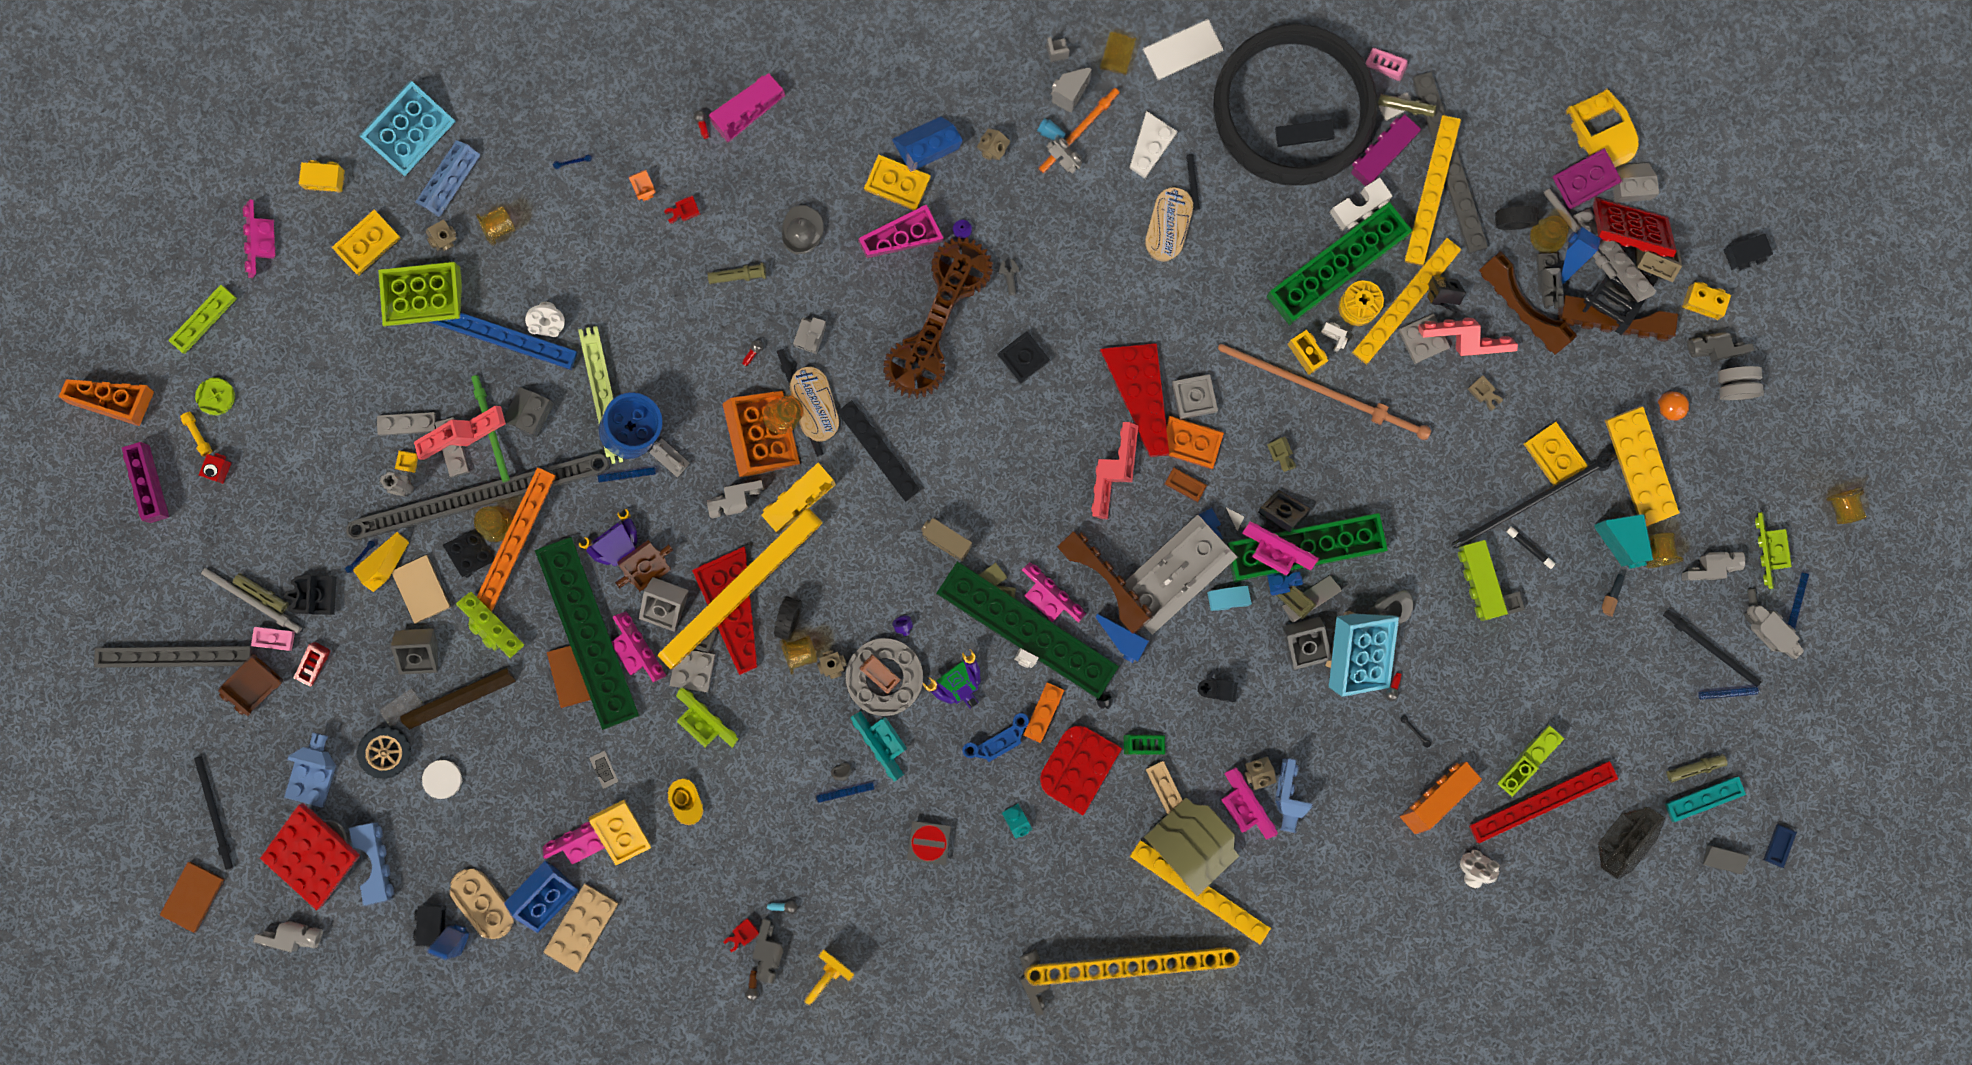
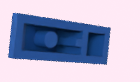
M1583 227L1577 232H1573L1568 238L1569 245L1562 270V284L1598 251L1601 238Z
M1098 613L1096 619L1118 650L1124 654L1123 658L1132 663L1134 660L1138 662L1149 640L1136 633L1132 634L1129 629Z
M458 924L449 926L432 944L428 953L445 960L462 954L470 933L465 931L466 928Z

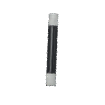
M1512 526L1508 528L1506 532L1547 567L1550 569L1554 567L1555 562Z

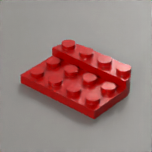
M1074 726L1063 733L1041 771L1040 784L1043 791L1084 816L1122 748L1087 727Z

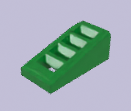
M1124 735V755H1165V735ZM1132 739H1134V750H1132ZM1139 739H1142V750H1139ZM1147 739H1150V750H1147ZM1155 739H1158V751H1155Z

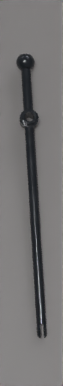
M1616 452L1610 455H1599L1594 464L1455 540L1451 546L1461 542L1453 547L1454 549L1459 548L1597 470H1608L1611 463L1618 459Z

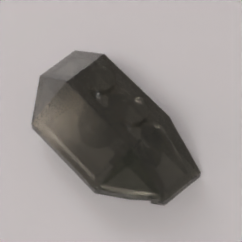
M1650 807L1622 813L1598 843L1601 869L1617 880L1632 872L1657 841L1666 818Z

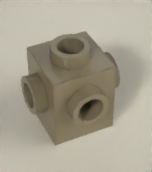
M987 129L981 137L977 148L982 152L981 155L984 158L1000 160L1011 141L1000 131Z
M444 219L425 231L429 237L427 240L430 246L436 248L437 251L441 249L446 251L454 246L453 242L456 240V232L452 226L448 227Z
M833 650L822 653L823 657L819 658L820 663H817L820 674H824L825 677L830 676L831 679L842 676L841 672H844V666H847L844 656H840L838 652L834 653ZM831 660L835 662L833 668L828 667V662Z
M1268 757L1246 764L1247 772L1244 775L1247 783H1251L1254 790L1277 783L1274 768Z

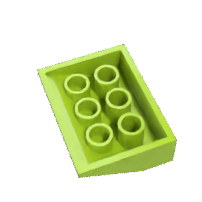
M455 262L378 270L383 326L460 319L461 268Z

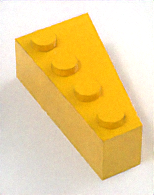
M817 463L802 478L794 482L787 492L784 491L777 498L778 500L773 505L769 504L766 506L761 516L779 534L836 484L824 468Z

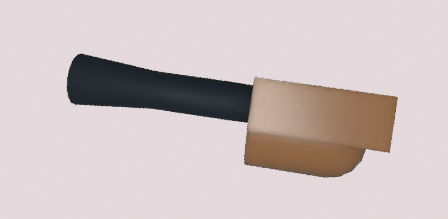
M1617 575L1610 596H1605L1602 610L1607 616H1613L1625 578L1624 575Z

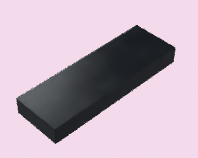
M1332 119L1275 127L1278 147L1334 140L1335 138Z

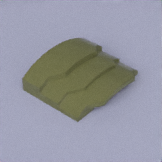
M1187 797L1143 836L1196 896L1203 892L1212 881L1239 857L1234 850L1235 835L1209 806L1194 805Z

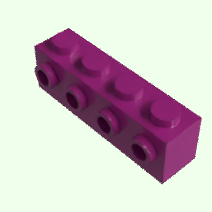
M1405 114L1400 119L1397 117L1390 124L1392 128L1388 132L1384 130L1377 138L1379 142L1375 146L1371 144L1365 151L1366 155L1363 158L1359 157L1352 164L1354 168L1351 174L1365 187L1371 184L1421 131Z
M138 442L122 447L123 459L127 466L128 477L132 484L133 496L138 506V514L141 521L153 523L169 518L150 445Z

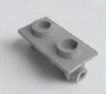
M1056 135L1054 141H1050L1046 145L1048 152L1056 160L1062 155L1064 158L1059 163L1067 172L1073 173L1077 168L1080 169L1082 164L1081 157L1077 152H1073L1068 147L1069 145L1064 138Z
M663 439L659 442L656 441L652 445L653 449L649 452L677 478L690 464Z

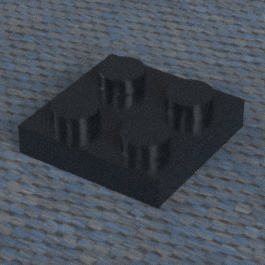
M1028 331L997 353V356L1020 385L1050 362L1048 356Z
M1278 489L1260 507L1258 513L1291 533L1309 514L1311 509Z

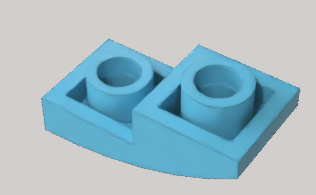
M1248 586L1207 592L1211 611L1228 610L1233 607H1245L1252 604Z

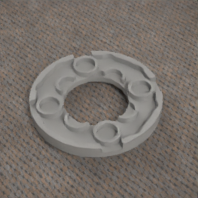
M882 638L865 643L852 655L847 666L846 685L851 698L860 708L874 715L890 716L903 712L915 702L922 689L923 670L917 655L907 645L894 639ZM871 654L877 659H892L902 668L903 684L893 695H876L867 686L866 674L859 667Z

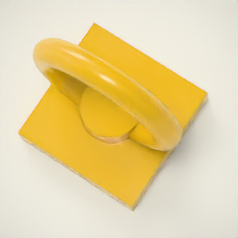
M824 950L818 957L826 963L822 968L826 972L805 998L807 1005L812 1004L832 977L837 979L841 975L850 981L854 976L851 971Z

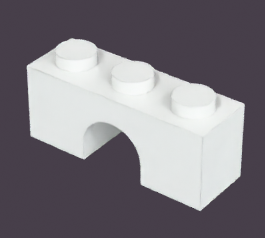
M1380 178L1364 187L1361 191L1366 202L1364 206H1356L1347 198L1332 208L1330 214L1342 231L1346 228L1349 230L1353 229L1359 224L1357 221L1362 218L1364 220L1374 213V210L1380 209L1391 199V193Z

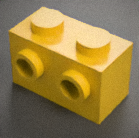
M1695 282L1690 285L1682 308L1716 320L1724 317L1731 297L1730 294H1727L1723 289L1707 287L1708 285L1703 282Z
M1307 329L1291 339L1287 344L1308 375L1328 362L1326 353L1316 344V339Z

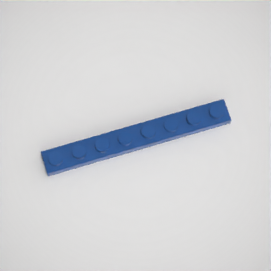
M460 313V319L429 322L572 370L578 354L577 351Z

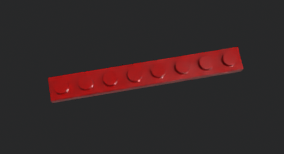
M1607 761L1470 824L1469 828L1479 844L1616 781L1618 776L1611 762Z

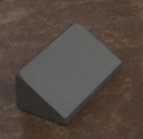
M1707 846L1703 865L1742 874L1749 856Z

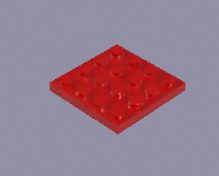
M1595 197L1593 209L1598 236L1602 240L1619 242L1626 247L1634 246L1644 252H1656L1663 257H1674L1677 250L1668 217Z
M301 803L294 810L260 859L317 911L324 905L360 854L304 803Z

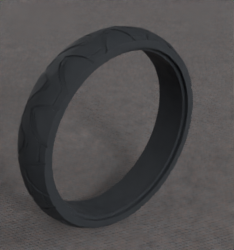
M1284 24L1256 33L1237 47L1227 59L1215 85L1213 98L1214 118L1224 146L1230 155L1247 171L1272 183L1290 186L1309 185L1327 180L1342 172L1363 152L1375 127L1377 92L1367 64L1361 55L1344 39L1316 26ZM1284 44L1310 46L1333 57L1351 76L1359 96L1360 120L1354 139L1338 155L1325 162L1311 166L1293 167L1280 165L1257 154L1239 135L1230 112L1229 95L1231 83L1244 63L1265 49Z

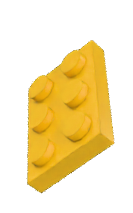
M878 154L864 190L909 209L916 210L931 175L918 170L910 172L906 165Z
M373 210L333 245L332 248L360 276L397 243L401 237L376 210Z
M1557 422L1551 424L1523 444L1553 486L1588 467Z
M625 800L589 817V822L615 865L651 848L647 837Z

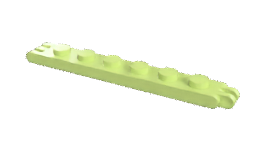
M594 326V334H591L590 327L586 328V336H583L582 329H578L598 423H600L608 404L613 400L598 328ZM604 447L606 457H610L611 463L615 464L614 456L616 455ZM618 456L619 463L623 462V458Z

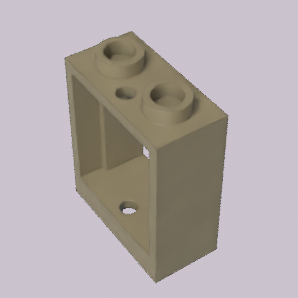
M1636 248L1637 268L1673 282L1682 267L1680 252L1676 249L1674 257H1663L1656 252H1644Z
M934 518L931 521L927 520L921 529L924 539L960 562H963L972 548V542Z

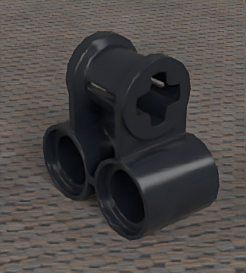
M1203 680L1198 684L1197 690L1201 696L1206 698L1236 702L1238 683L1229 680ZM1209 686L1212 688L1211 691H1204V687Z

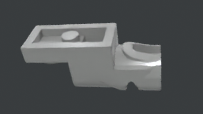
M759 480L724 487L725 497L721 495L707 500L710 518L720 517L722 509H724V513L727 516L746 511L749 508L746 494L749 493L750 496L761 494V491L765 490L763 481Z
M1709 552L1700 557V568H1688V572L1682 573V581L1727 578V573L1744 569L1745 555L1743 552Z
M288 921L279 924L276 935L274 932L264 930L263 933L255 934L253 942L288 952L297 951L298 946L315 949L321 941L323 930L314 927L308 930L307 925Z

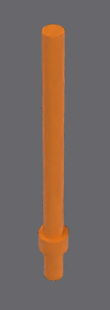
M1114 88L1106 97H1102L1097 107L1065 139L1069 146L1103 110L1108 109L1113 99L1120 93L1118 89ZM1050 155L1038 169L1044 174L1056 159Z

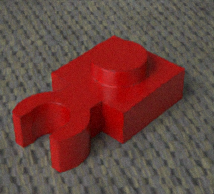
M693 196L676 202L677 208L675 209L667 208L664 210L666 215L673 213V217L668 219L670 224L675 223L679 217L684 222L701 215Z
M747 918L732 930L735 936L726 938L723 943L726 944L732 941L734 947L730 952H734L739 947L740 942L743 946L747 945L759 935V931L751 920Z

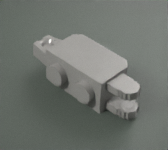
M1759 605L1748 607L1747 613L1754 621L1751 624V630L1771 651L1784 652L1792 659H1797L1804 650L1797 642L1800 638L1795 634V629L1785 624L1782 620L1783 617L1778 612L1767 611Z

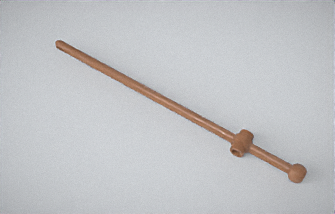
M1224 344L1218 346L1219 351L1369 413L1372 415L1371 421L1376 424L1382 425L1383 420L1416 433L1421 440H1427L1430 436V427L1427 425L1419 427L1388 414L1389 407L1384 404L1378 403L1377 407L1374 408Z

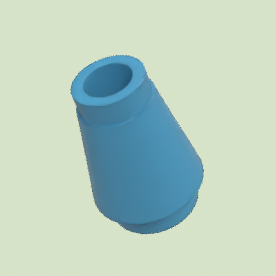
M1044 118L1037 129L1041 136L1054 140L1056 135L1064 138L1066 134L1050 118L1049 120Z

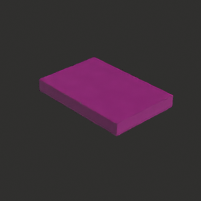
M1605 148L1553 176L1569 210L1623 182Z

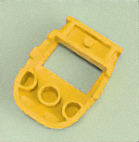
M1608 89L1574 106L1568 107L1566 113L1567 115L1570 114L1573 120L1571 124L1573 132H1576L1579 139L1578 143L1581 148L1584 147L1587 151L1588 157L1605 148L1615 168L1628 163L1635 157L1639 141L1634 125L1625 107ZM1613 109L1619 113L1623 120L1622 123L1592 137L1584 125L1585 122Z

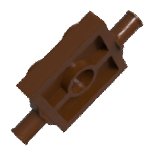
M647 540L617 562L623 570L624 576L615 582L620 589L630 582L641 592L647 587L652 577L659 579L671 570L670 566L666 563L665 556L674 551L673 548L668 544L659 550Z

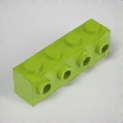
M1486 540L1459 547L1458 557L1465 567L1463 573L1471 587L1469 593L1472 600H1475L1477 618L1485 621L1508 614Z

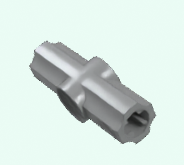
M391 472L381 476L380 483L383 484L384 489H387V493L407 497L414 491V486L407 476Z

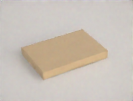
M428 555L393 570L392 575L415 624L451 608Z

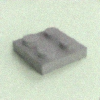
M1434 314L1398 330L1414 364L1450 348L1445 336L1423 338L1419 333V324H1425L1427 321L1438 323Z
M1210 374L1172 382L1180 419L1218 412Z
M698 651L690 652L672 670L669 686L708 693L715 654Z

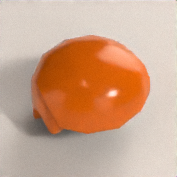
M1668 391L1662 394L1658 400L1660 414L1668 420H1680L1689 411L1688 399L1680 392Z

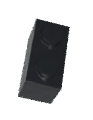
M1765 233L1732 244L1724 249L1731 271L1739 269V271L1748 269L1750 264L1755 262L1756 265L1763 264L1768 261V257L1773 255Z
M419 905L414 913V920L417 921L413 932V940L416 941L415 946H432L445 930L446 905Z

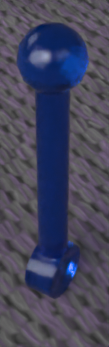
M585 155L583 158L561 163L555 161L553 167L560 169L561 166L582 161L590 162L592 158L590 155Z
M369 541L367 547L351 565L346 566L345 570L347 573H352L356 564L367 551L375 546L374 541Z

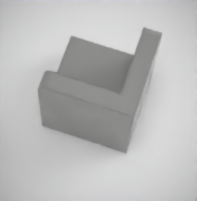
M1047 37L1046 45L1050 62L1068 59L1069 48L1066 46L1065 39L1052 41L1051 37Z

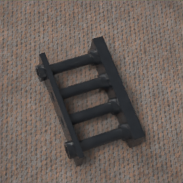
M1605 273L1593 294L1589 293L1583 303L1586 305L1582 311L1586 313L1591 305L1617 321L1616 323L1619 326L1615 332L1622 336L1631 325L1646 299L1637 302L1636 299L1628 301L1604 285L1609 279L1628 291L1617 276L1610 279ZM1643 274L1654 287L1659 277L1654 274ZM1599 293L1625 307L1626 314L1621 315L1597 300L1596 298Z

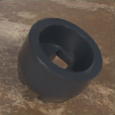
M1102 693L1099 699L1096 698L1099 708L1109 709L1111 707V694Z

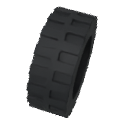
M1514 206L1497 210L1495 212L1496 228L1501 230H1518L1534 227L1539 224L1538 208L1535 206Z
M789 596L784 598L775 622L774 637L787 641L791 640L800 617L802 600Z

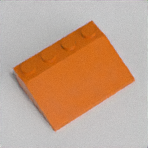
M783 391L733 397L722 404L739 477L757 475L800 464Z

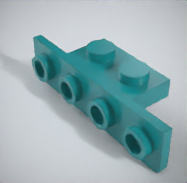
M861 711L851 716L854 727L864 737L865 743L870 746L875 754V758L881 762L886 774L894 782L904 776L894 758L907 750V747L887 718L884 717L871 726Z

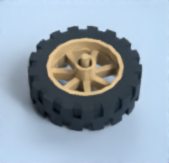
M380 726L373 728L362 737L357 747V760L360 767L366 774L377 779H388L397 776L406 768L411 757V745L408 738L402 731L394 727ZM381 738H388L391 741L384 747ZM376 740H379L381 749L375 748L371 745ZM395 742L399 749L389 750V747ZM369 749L379 752V754L370 758ZM399 753L396 762L389 754ZM379 757L382 758L380 766L374 764L372 761ZM387 757L393 764L383 767L384 760Z

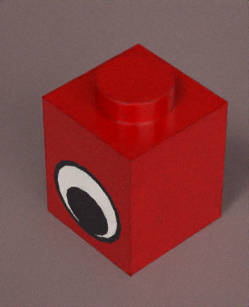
M215 453L214 456L207 454L199 476L223 484L231 462L226 461V456Z

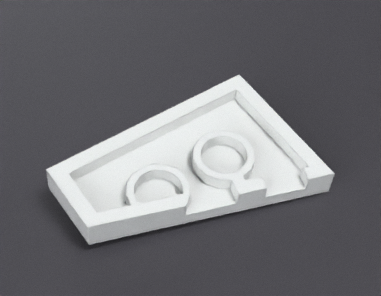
M1146 111L1130 169L1146 178L1176 136L1177 131Z

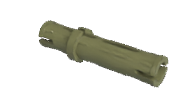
M1384 94L1380 95L1378 106L1413 113V115L1421 114L1434 117L1437 105L1422 103L1420 100L1413 101Z
M241 573L237 574L233 579V584L262 600L264 605H270L280 613L287 609L288 602L277 597L275 592L264 589Z
M1720 754L1708 759L1702 758L1701 761L1668 770L1666 774L1670 783L1700 773H1710L1711 770L1727 766L1728 763L1725 755Z

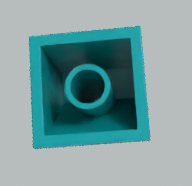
M1644 514L1606 520L1594 525L1596 531L1622 567L1628 566L1629 569L1646 566L1648 561L1653 560Z

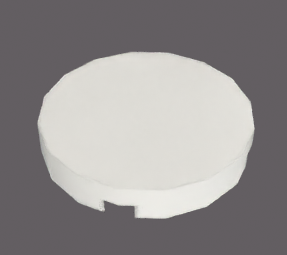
M435 761L424 770L422 785L431 797L437 799L449 798L455 795L461 787V771L451 761Z

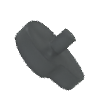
M842 763L839 767H834L831 770L832 777L839 781L846 780L851 774V767L848 763Z

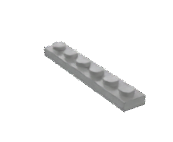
M1590 209L1573 215V219L1580 228L1583 227L1598 236L1595 215ZM1601 239L1598 251L1602 256H1606L1609 260V265L1617 274L1616 276L1637 302L1653 296L1656 290L1615 241L1607 242Z

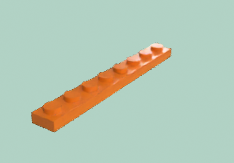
M537 467L477 595V598L491 612L495 608L556 475Z

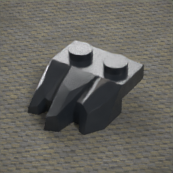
M298 575L292 579L291 584L294 586V590L286 591L284 598L293 600V605L289 606L288 611L296 614L335 615L337 577Z

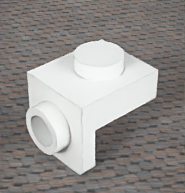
M1326 322L1321 330V334L1337 340L1333 351L1337 352L1340 348L1343 349L1348 340L1345 337L1347 331L1340 329L1338 324Z
M1019 649L1014 660L1018 661L1023 667L1032 668L1036 664L1038 657L1023 649Z

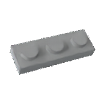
M436 413L377 416V435L430 433L436 429Z
M452 417L435 422V426L438 428L452 419L455 420V418ZM449 445L442 449L451 478L470 472L463 446Z

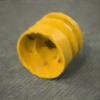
M1361 280L1354 282L1347 288L1339 300L1338 309L1340 316L1350 325H1367L1381 311L1384 297L1380 288L1371 281ZM1361 298L1364 302L1366 301L1364 305L1363 302L1359 301Z

